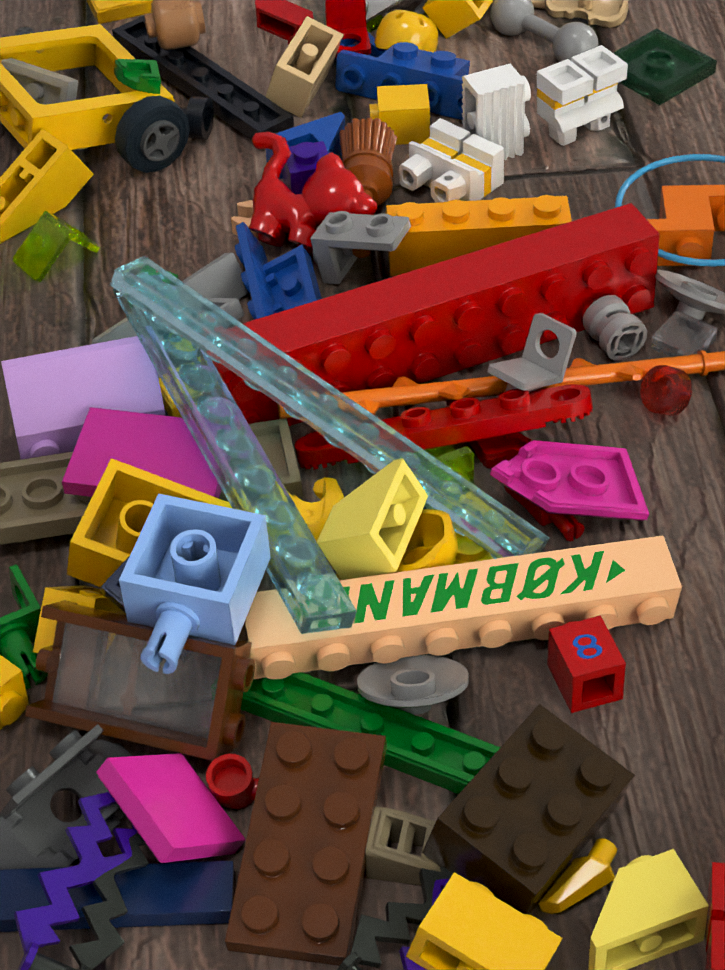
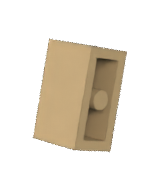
M307 16L276 64L265 97L284 110L302 118L330 72L344 34Z

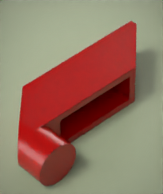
M255 0L257 28L287 40L288 45L305 18L308 16L314 19L312 11L287 0Z

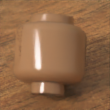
M153 0L151 4L152 13L144 14L148 38L156 37L158 45L163 50L194 46L198 43L200 34L206 32L200 1Z

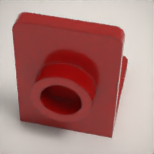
M325 0L326 26L343 33L342 40L356 39L360 41L358 45L352 47L340 45L337 54L341 50L365 55L371 54V44L366 27V1Z

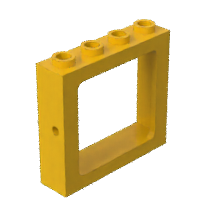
M101 24L0 38V122L24 149L42 128L71 150L115 143L117 125L123 114L135 102L148 96H162L173 102L175 101L173 95L162 84L160 94L132 89L116 78L114 74L115 60L135 58ZM14 58L50 71L95 65L121 93L47 105L39 104L1 64V60ZM108 114V117L103 120V117Z

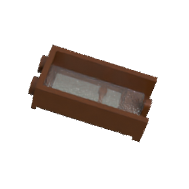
M66 600L43 606L41 617L56 620L57 625L53 645L40 649L36 658V669L48 672L45 698L27 705L26 717L85 731H90L98 724L104 730L101 733L102 735L211 761L221 755L230 754L234 748L240 745L246 725L245 715L240 714L243 692H248L255 674V660L249 658L252 642L237 640L235 645L189 635L179 657L176 670L170 674H163L162 669L166 662L164 658L158 672L146 667L140 659L141 653L152 634L153 627L127 622L126 615L85 607Z

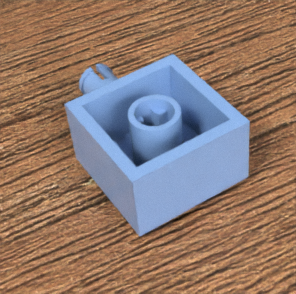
M158 493L119 578L127 622L154 628L140 657L146 667L158 672L164 658L166 662L162 669L163 674L173 673L178 666L179 657L189 635L231 645L236 644L271 558L266 515Z

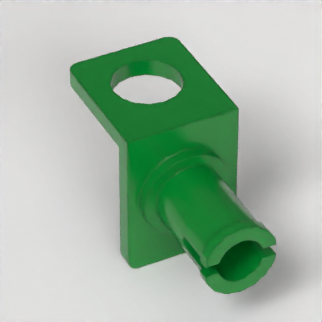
M15 564L9 567L12 594L20 609L0 617V655L22 670L25 687L29 689L31 685L26 677L27 674L30 673L35 685L40 684L48 676V672L36 669L38 653L33 652L34 645L32 644L36 637L41 607L18 565Z

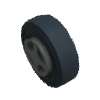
M162 96L145 97L135 102L119 121L115 134L117 151L132 168L145 173L157 172L171 165L181 155L187 144L190 131L188 117L172 100Z

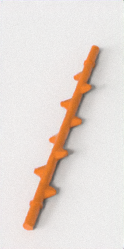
M701 350L693 355L594 365L582 358H576L573 360L570 368H566L562 383L544 386L536 390L570 384L587 386L697 373L700 376H706L708 372L725 370V351L706 353V351ZM495 376L418 384L407 377H399L393 387L332 393L329 390L322 395L277 399V411L279 419L322 414L333 417L334 413L349 411L356 413L364 419H371L379 408L501 395L506 390L507 382Z

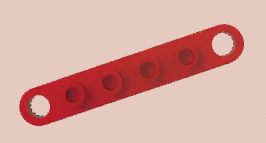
M577 384L562 385L530 392L528 390L511 389L503 392L498 398L479 401L476 398H463L451 403L450 407L430 410L426 407H416L404 411L401 416L380 419L376 416L371 419L360 418L349 426L307 434L299 438L295 442L294 447L300 467H305V469L313 467V470L319 469L320 464H322L324 469L327 468V463L334 466L336 462L347 460V463L351 464L546 427V422L550 421L558 423L561 420V423H566L567 418H570L571 422L576 421L575 417L581 420L584 416H589L590 412L593 411L591 392L588 387Z

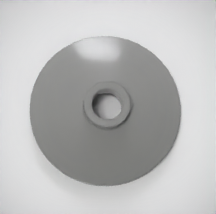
M657 270L655 278L662 287L679 300L676 308L679 312L698 320L703 319L705 312L725 314L724 292L678 273Z
M433 655L404 657L386 664L374 663L365 668L357 678L358 692L367 700L390 707H397L414 715L426 713L431 709V705L444 702L459 695L469 684V673L464 665L449 658Z

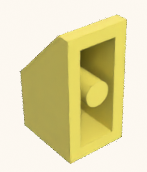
M403 458L393 460L333 505L316 544L342 580L397 571L428 498L427 493Z
M674 849L655 856H640L632 860L625 867L618 869L591 935L588 970H628L704 941L709 905Z

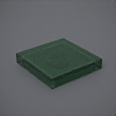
M657 28L614 52L616 56L628 64L627 79L619 83L658 105H662L716 73L717 61Z

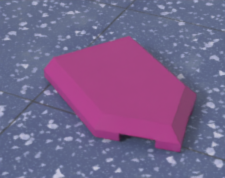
M533 440L521 447L518 455L509 461H501L490 472V475L502 485L549 514L644 521L649 517L647 505L627 449Z

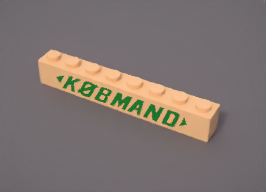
M656 536L256 592L240 635L242 641L252 642L249 658L255 660L253 679H283L299 672L315 670L330 672L343 669L349 665L370 662L386 664L404 657L425 654L442 656L459 649L480 646L496 648L508 642L535 638L548 640L550 628L600 615L608 630L617 626L638 623L654 625L674 617L682 585L664 536Z

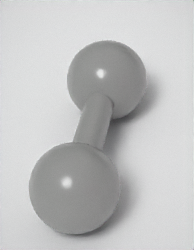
M494 0L491 4L490 19L498 32L507 36H516L528 30L553 43V52L559 62L566 59L571 61V57L599 45L597 35L589 25L582 22H570L559 28L535 16L531 0Z

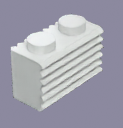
M511 63L462 76L463 105L461 107L463 113L461 114L463 120L461 121L463 127L461 128L469 131L470 136L476 134L504 147V160H507L508 157L514 158L515 155L522 156L524 153V137L529 136L530 133L529 122L525 115V102L530 100L531 90L526 77L521 76Z

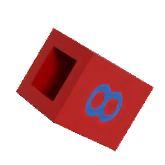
M601 615L580 621H571L549 629L547 665L571 713L623 699L626 662Z

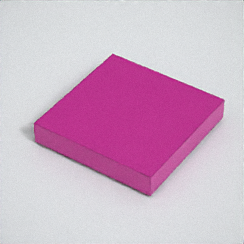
M182 753L110 757L96 771L101 782L160 863L235 854L246 841L245 837Z

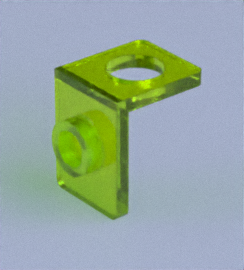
M45 210L14 255L13 262L32 279L41 282L70 239L95 253L99 251L100 247L78 228Z

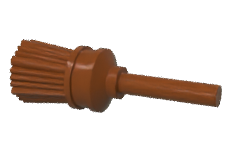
M353 118L352 123H347V126L344 128L345 130H340L339 132L342 162L344 168L350 170L363 185L364 192L370 195L378 206L385 202L392 193L393 166L391 161L397 136L394 135L391 127H388L386 122H381L379 118L374 120L372 118H362L361 120ZM352 249V252L356 257L365 258L369 256L371 250Z

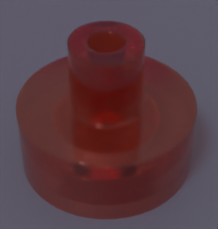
M667 365L655 366L643 378L640 389L641 400L644 406L653 413L666 416L677 415L690 402L692 395L691 380L682 369Z

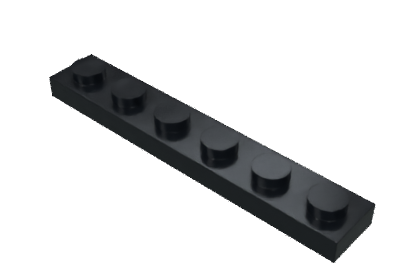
M144 15L112 30L113 37L135 59L157 61L160 76L188 96L211 98L214 114L251 140L255 133H278L294 127L293 115L191 46L163 50L158 45L156 37L148 38Z

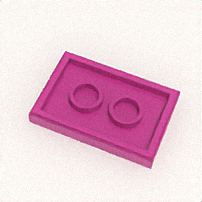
M90 407L62 480L64 494L92 497L112 458L219 498L238 438L237 424Z

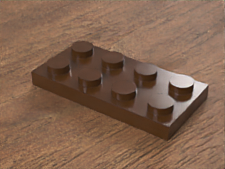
M271 722L225 938L228 951L340 966L349 956L366 867V845L374 809L377 805L386 755V736Z

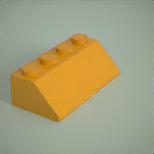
M542 195L533 198L508 199L500 197L493 200H451L448 202L420 204L407 202L401 205H386L385 214L409 217L411 228L396 250L388 251L390 276L404 274L571 222L568 197Z

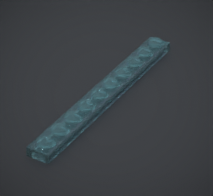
M143 256L115 269L110 286L126 296L132 305L146 310L163 322L169 331L183 336L204 351V354L209 359L221 363L241 377L250 388L261 391L281 405L287 414L302 420L322 434L328 443L342 448L359 460L372 474L375 475L393 460L403 458L428 495L424 507L448 513L454 531L462 536H467L488 551L494 559L540 553L544 550L550 537L148 257Z
M140 273L138 275L116 276L113 293L229 504L233 509L266 515L271 557L266 571L300 633L351 628L357 610L162 274Z

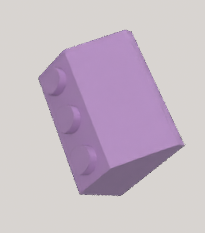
M149 334L1 361L20 459L73 452L90 407L166 416Z

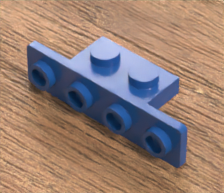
M408 42L392 45L379 57L341 50L337 54L335 87L338 91L377 100V86L427 84L430 113L463 120L461 114L463 113L461 107L463 105V88L461 85L463 81L461 77L469 74L470 61L456 58V55L449 51L429 52L420 50L417 45Z
M245 222L236 226L239 243L235 245V250L245 267V271L241 273V278L252 297V300L248 301L247 305L254 320L322 299L311 256L303 245L268 262L263 246Z

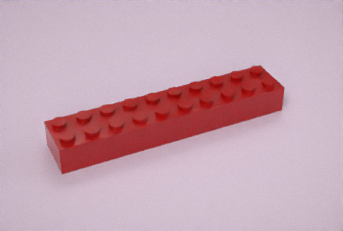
M632 203L197 337L195 338L203 412L208 421L234 423L237 426L279 419L277 399L322 395L329 390L332 393L393 387L399 377H407L420 384L522 351L526 345L533 317L538 313H543L574 328L577 333L585 330L582 325L583 316L588 307L594 301L606 295H616L621 298L628 306L630 314L653 308L660 233ZM546 330L540 337V344L558 339L554 332ZM322 415L287 418L288 425L292 426Z

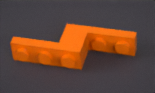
M725 185L662 186L659 219H647L660 233L659 249L688 258L711 259L714 231H725ZM658 256L657 266H692Z

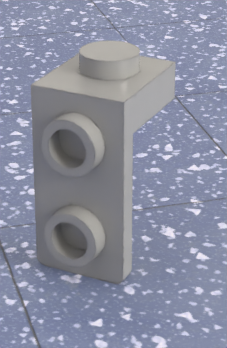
M346 211L329 212L310 238L313 247V258L315 263L318 264L323 283H341L358 258L353 254L352 249L396 250L411 228L409 217L391 216L385 213L368 215L351 214Z

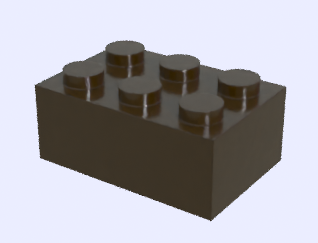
M539 704L437 818L422 853L440 867L443 866L450 873L453 874L455 872L468 881L484 885L496 898L522 914L529 915L614 812L635 775Z

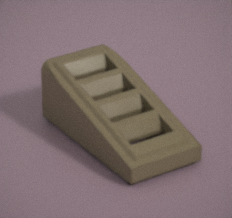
M375 806L365 852L366 878L421 886L419 877L421 868L441 872L440 866L422 853L421 857L411 854L413 845L423 847V852L436 821L396 809ZM388 842L398 843L397 849L387 847Z

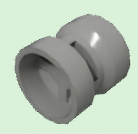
M616 295L600 297L588 307L583 316L582 325L586 332L593 339L599 341L601 349L613 360L622 361L630 358L642 348L647 339L645 325L638 317L630 314L628 306Z

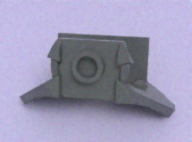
M98 724L83 737L76 730L72 731L49 752L55 760L41 773L33 766L30 767L6 789L12 798L0 812V870L69 867L78 858L65 830L67 827L88 826L83 813L79 819L73 822H63L57 819L50 807L52 796L59 791H70L80 799L109 792L99 779L96 771L107 758L132 756L121 743L96 740L104 731ZM117 803L100 810L110 832L126 816Z

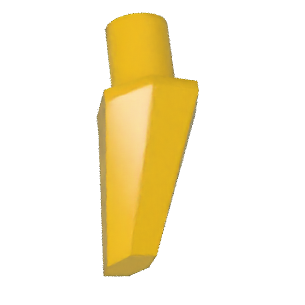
M599 838L595 841L588 856L574 859L567 870L538 903L541 911L550 914L562 912L614 881L615 876L610 864L617 853L615 844L607 839Z

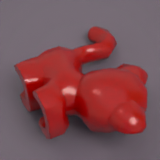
M272 132L255 133L252 137V144L255 148H267L273 151V156L265 165L262 178L254 188L253 214L249 229L257 232L259 241L281 247L288 232V241L296 243V247L303 245L309 255L313 257V247L310 238L329 212L346 211L351 214L374 215L376 212L377 203L370 195L364 192L363 185L350 170L344 168L343 162L338 155L331 152L321 157L316 164L315 173L304 184L302 194L296 195L279 179L281 170L291 155L286 138Z

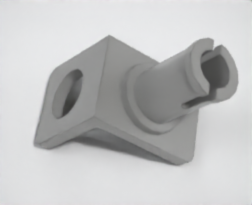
M543 313L535 314L522 357L491 363L488 366L487 372L507 382L505 391L520 389L530 392L544 386L562 383L576 338V330ZM546 330L554 332L559 340V351L553 358L543 354L540 348V337Z

